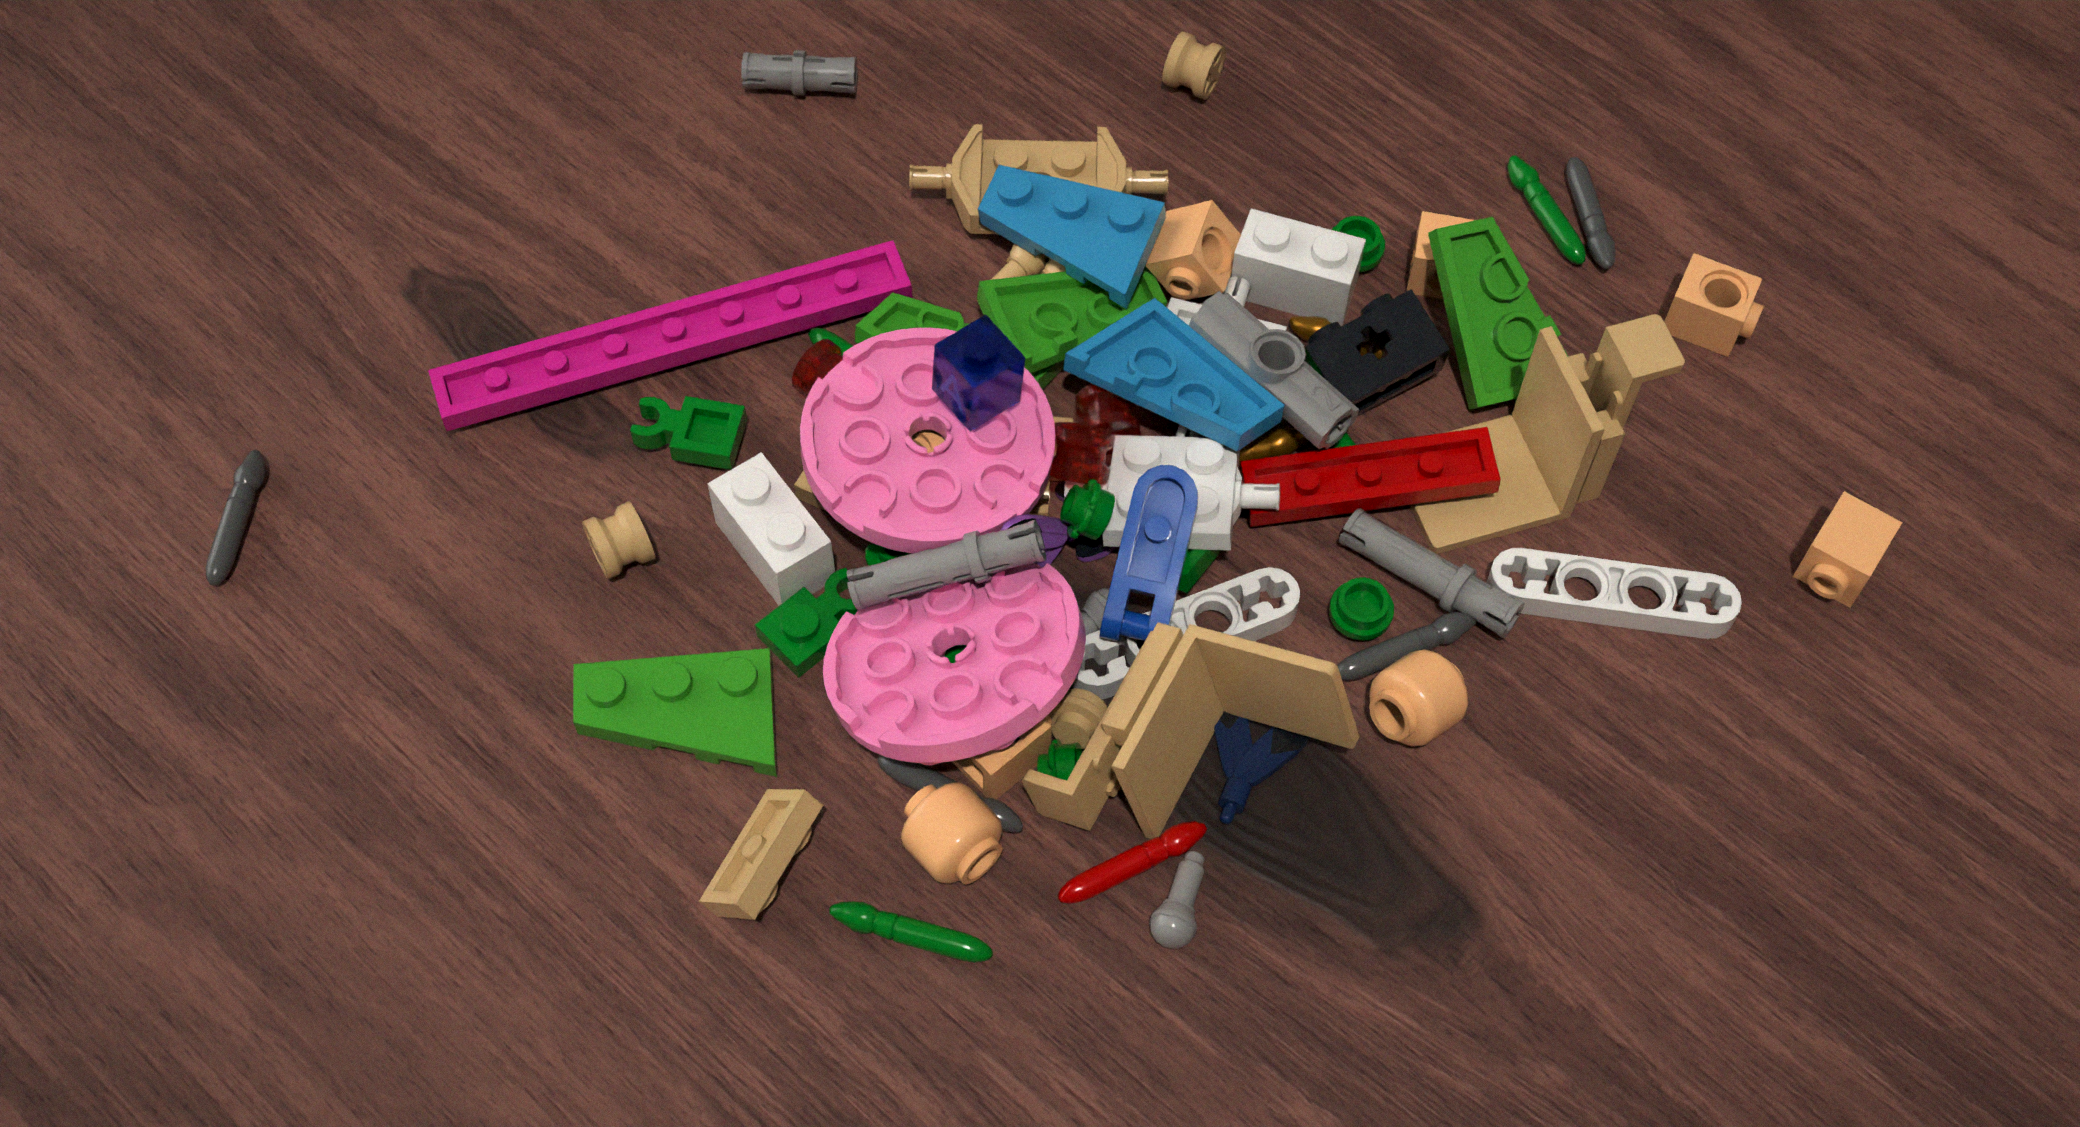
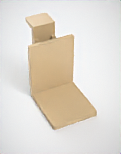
M1653 314L1606 327L1597 352L1590 354L1588 362L1583 353L1567 357L1552 326L1540 329L1512 415L1449 431L1488 427L1501 479L1498 493L1409 505L1432 552L1439 554L1569 518L1575 504L1599 498L1625 436L1623 428L1641 384L1679 373L1684 366L1685 359L1660 315Z
M1157 622L1153 631H1150L1067 781L1029 769L1022 780V784L1039 814L1089 831L1108 797H1115L1120 787H1122L1145 838L1153 839L1160 836L1214 734V727L1224 711L1238 717L1349 749L1355 747L1360 736L1336 664L1189 624L1183 635L1181 628Z

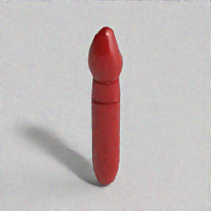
M1196 821L1173 825L1166 829L1160 837L1145 841L1141 845L1138 844L1079 873L1061 887L1058 892V900L1069 904L1091 899L1151 869V867L1157 866L1169 857H1179L1188 852L1207 832V827L1205 824Z

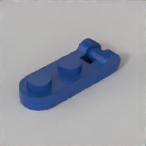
M1173 465L1153 467L1139 477L1134 487L1101 623V638L1119 642L1121 636L1145 641L1150 631H1153L1157 622L1171 626L1172 615L1198 510V491L1194 480L1183 469ZM1131 592L1155 597L1151 616L1128 610Z

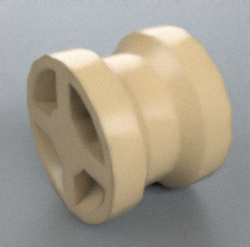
M1182 31L1176 37L1168 53L1162 75L1163 84L1172 88L1183 85L1191 88L1194 96L1207 100L1220 78L1226 57L1225 46L1217 43H1211L1207 46L1197 42L1195 35Z
M630 501L617 506L614 515L603 520L591 517L582 521L588 542L608 580L620 575L623 566L636 561L645 564L655 559V553L647 532Z

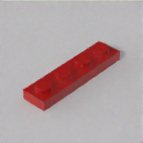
M1488 427L1240 461L1242 483H1280L1279 511H1276V509H1247L1250 527L1354 513L1358 508L1368 511L1498 493L1501 481Z

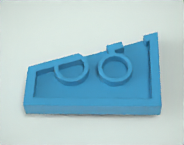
M998 165L978 207L980 223L1035 256L1044 254L1062 264L1066 268V274L1077 281L1085 284L1089 280L1109 292L1110 300L1127 309L1166 219L1165 202L1003 165Z
M1153 298L1065 353L1064 371L1235 451H1239L1282 420L1285 407L1282 402L1156 298Z

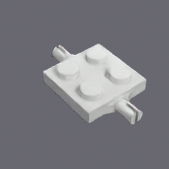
M1115 435L1111 465L1105 472L1103 479H1094L1097 480L1102 489L1113 493L1115 496L1111 518L1102 533L1103 544L1107 547H1120L1134 487L1139 477L1153 467L1173 465L1185 470L1194 480L1198 491V510L1188 549L1231 550L1233 525L1240 516L1242 508L1276 509V511H1279L1280 483H1242V476L1239 471L1240 450L1235 451L1207 437ZM1066 477L1064 499L1074 485L1083 487L1090 479Z

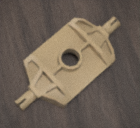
M974 124L952 157V163H946V167L910 165L909 174L910 190L946 189V199L953 200L963 227L971 234H997L980 223L978 207L998 165L1130 195L1131 193L1168 194V170L1132 171V167H1126V160L1107 127H1098L1097 142L983 139V124Z

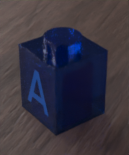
M984 315L934 345L932 390L969 431H972L1020 402L1025 357L987 315Z

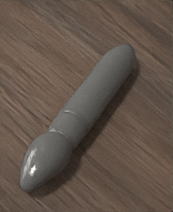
M1571 157L1566 167L1567 180L1582 227L1588 239V250L1595 262L1603 269L1608 270L1615 263V242L1607 231L1606 221L1586 164L1578 157Z
M258 450L250 451L233 475L234 486L228 496L206 563V579L212 586L222 583L231 571L251 512L255 492L264 481L265 460Z
M1462 612L1441 615L1432 624L1408 631L1344 658L1337 664L1341 678L1347 681L1366 677L1387 668L1410 652L1424 649L1431 650L1439 646V644H1451L1476 624V620Z
M882 755L878 756L877 762L888 776L917 792L927 785H934L936 788H939L945 784L957 782L921 763L899 761ZM973 790L999 817L1002 831L1019 833L1022 830L1023 824L1019 816L1010 807L995 798H985Z

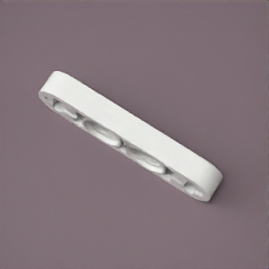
M1510 548L1502 551L1494 559L1487 579L1488 584L1525 603L1521 614L1702 639H1715L1725 635L1736 620L1742 605L1741 595L1736 586L1725 577L1719 575L1527 548ZM1510 572L1521 573L1522 582L1526 583L1524 589L1513 587V580L1511 577H1508ZM1546 575L1554 576L1549 594L1544 593L1547 581H1544ZM1572 577L1587 579L1597 589L1598 596L1587 601L1575 599L1566 591L1564 582ZM1635 586L1649 587L1658 594L1662 605L1656 609L1640 608L1631 601L1628 590ZM1677 593L1681 594L1678 605H1682L1679 612L1672 609ZM1700 599H1711L1712 607L1719 610L1717 615L1707 614L1706 606L1699 602Z
M1272 567L1258 569L1177 600L1171 626L1181 628L1184 635L1189 624L1196 625L1195 618L1203 611L1215 610L1223 613L1230 621V627L1223 633L1256 641L1282 631L1291 625L1296 617L1300 589L1292 575L1282 569ZM1267 591L1271 598L1282 596L1280 608L1274 609L1268 601L1258 603L1260 592ZM1249 609L1248 619L1245 622L1242 612ZM1151 611L1145 612L1143 614L1151 616ZM1100 630L1086 635L1084 657L1071 688L1090 691L1101 699L1114 696L1130 667L1126 666L1125 656L1118 657L1119 645H1124L1126 659L1131 666L1140 651L1136 644L1138 639L1121 636L1119 642L1100 637ZM1094 658L1098 665L1107 664L1106 675L1097 677L1092 669L1085 670V660Z

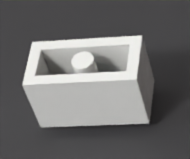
M1251 208L1234 252L1231 277H1238L1235 296L1241 279L1244 278L1251 284V290L1246 299L1247 302L1298 316H1319L1326 318L1331 323L1339 322L1343 326L1357 284L1366 239Z
M762 452L707 483L716 524L778 606L803 587L811 594L825 587L827 579L835 572L831 540Z

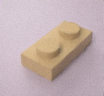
M767 789L699 902L717 917L755 920L759 912L763 911L774 899L778 890L777 882L793 855L797 854L808 842L812 832L811 825L823 805L806 790Z

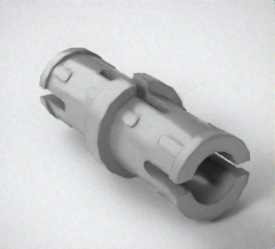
M794 50L793 55H767L744 52L741 68L743 89L792 90L793 95L805 96L806 91H833L856 94L858 79L857 57L808 56L805 50Z

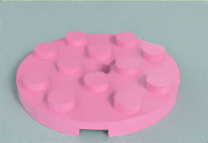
M908 328L868 338L843 352V360L831 369L823 379L817 378L806 398L801 416L800 443L801 459L807 481L821 505L836 521L857 536L891 550L916 553L961 541L965 533L977 530L980 532V535L998 532L1008 520L1017 515L1030 513L1043 494L1050 477L1055 451V424L1051 407L1039 383L1020 362L1014 367L1008 360L989 350L990 342L967 333L941 328ZM951 374L956 379L963 414L959 410L958 403L948 391L945 390L943 392L940 389ZM952 382L948 388L956 396L954 383ZM933 430L940 433L945 440L940 445L935 446L933 452L927 453V448L917 445L911 437L918 431Z
M1032 563L1006 569L1005 571L992 574L991 580L978 584L975 582V579L911 596L892 599L858 610L855 615L846 611L835 627L826 648L823 664L824 686L832 707L848 734L859 744L884 757L899 761L921 763L923 765H936L941 762L966 759L991 750H1001L1010 746L1017 737L1043 720L1058 705L1072 686L1080 670L1085 652L1086 634L1083 617L1072 588L1066 579L1048 563L1044 567ZM956 645H966L962 652L955 655V663H950L949 659L944 657L949 648Z

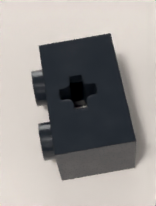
M1412 289L1395 298L1391 294H1384L1368 303L1360 311V317L1342 327L1339 322L1330 323L1317 330L1307 341L1308 345L1305 346L1306 355L1304 361L1359 409L1358 416L1443 369L1450 348ZM1365 347L1369 353L1361 356V348ZM1381 350L1383 353L1382 357L1377 359L1373 353Z

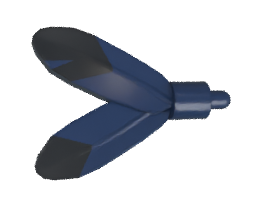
M1224 711L1214 727L1217 751L1226 779L1218 801L1219 806L1223 808L1220 814V821L1223 824H1230L1235 814L1242 813L1252 787L1266 780L1298 755L1307 745L1309 737L1272 727L1252 745L1248 719Z

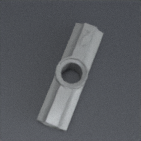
M1218 291L1205 300L1199 311L1191 318L1189 326L1285 405L1282 417L1318 449L1323 447L1326 450L1342 439L1345 432L1356 421L1359 409L1304 361L1306 353L1304 345L1298 337L1280 329L1269 330L1229 293L1222 294Z

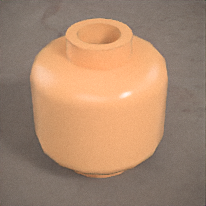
M1426 649L1410 652L1383 669L1373 679L1369 692L1370 715L1378 730L1387 738L1411 747L1426 745L1455 726L1465 716L1468 706L1467 687L1460 670L1441 654Z
M959 782L945 784L939 788H936L934 785H927L920 789L907 803L904 813L908 818L901 832L903 846L936 881L945 884L957 881L966 885L973 883L989 871L1000 857L1003 850L1002 844L999 842L1002 835L1001 820L967 785Z

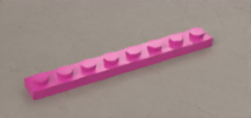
M892 240L430 369L428 372L446 431H451L870 312L893 292L912 298V285L895 243Z

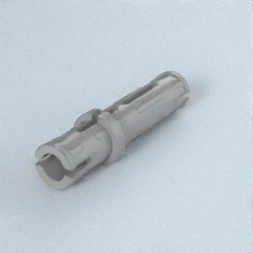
M1358 508L1346 522L1343 529L1348 534L1345 532L1340 534L1339 543L1353 549L1439 599V607L1445 611L1452 613L1454 610L1468 614L1480 624L1497 633L1501 638H1505L1519 618L1516 613L1520 614L1524 608L1525 603L1523 601L1516 600L1476 577L1477 570L1466 563L1461 567L1455 565L1368 515L1361 508Z
M1036 520L980 535V532L977 530L965 533L963 540L950 543L949 545L912 553L871 566L847 570V578L851 581L847 582L854 606L857 610H861L881 602L930 591L960 581L964 582L975 579V582L978 584L991 580L994 573L1021 565L1046 561V552L1041 550L1045 548V544Z

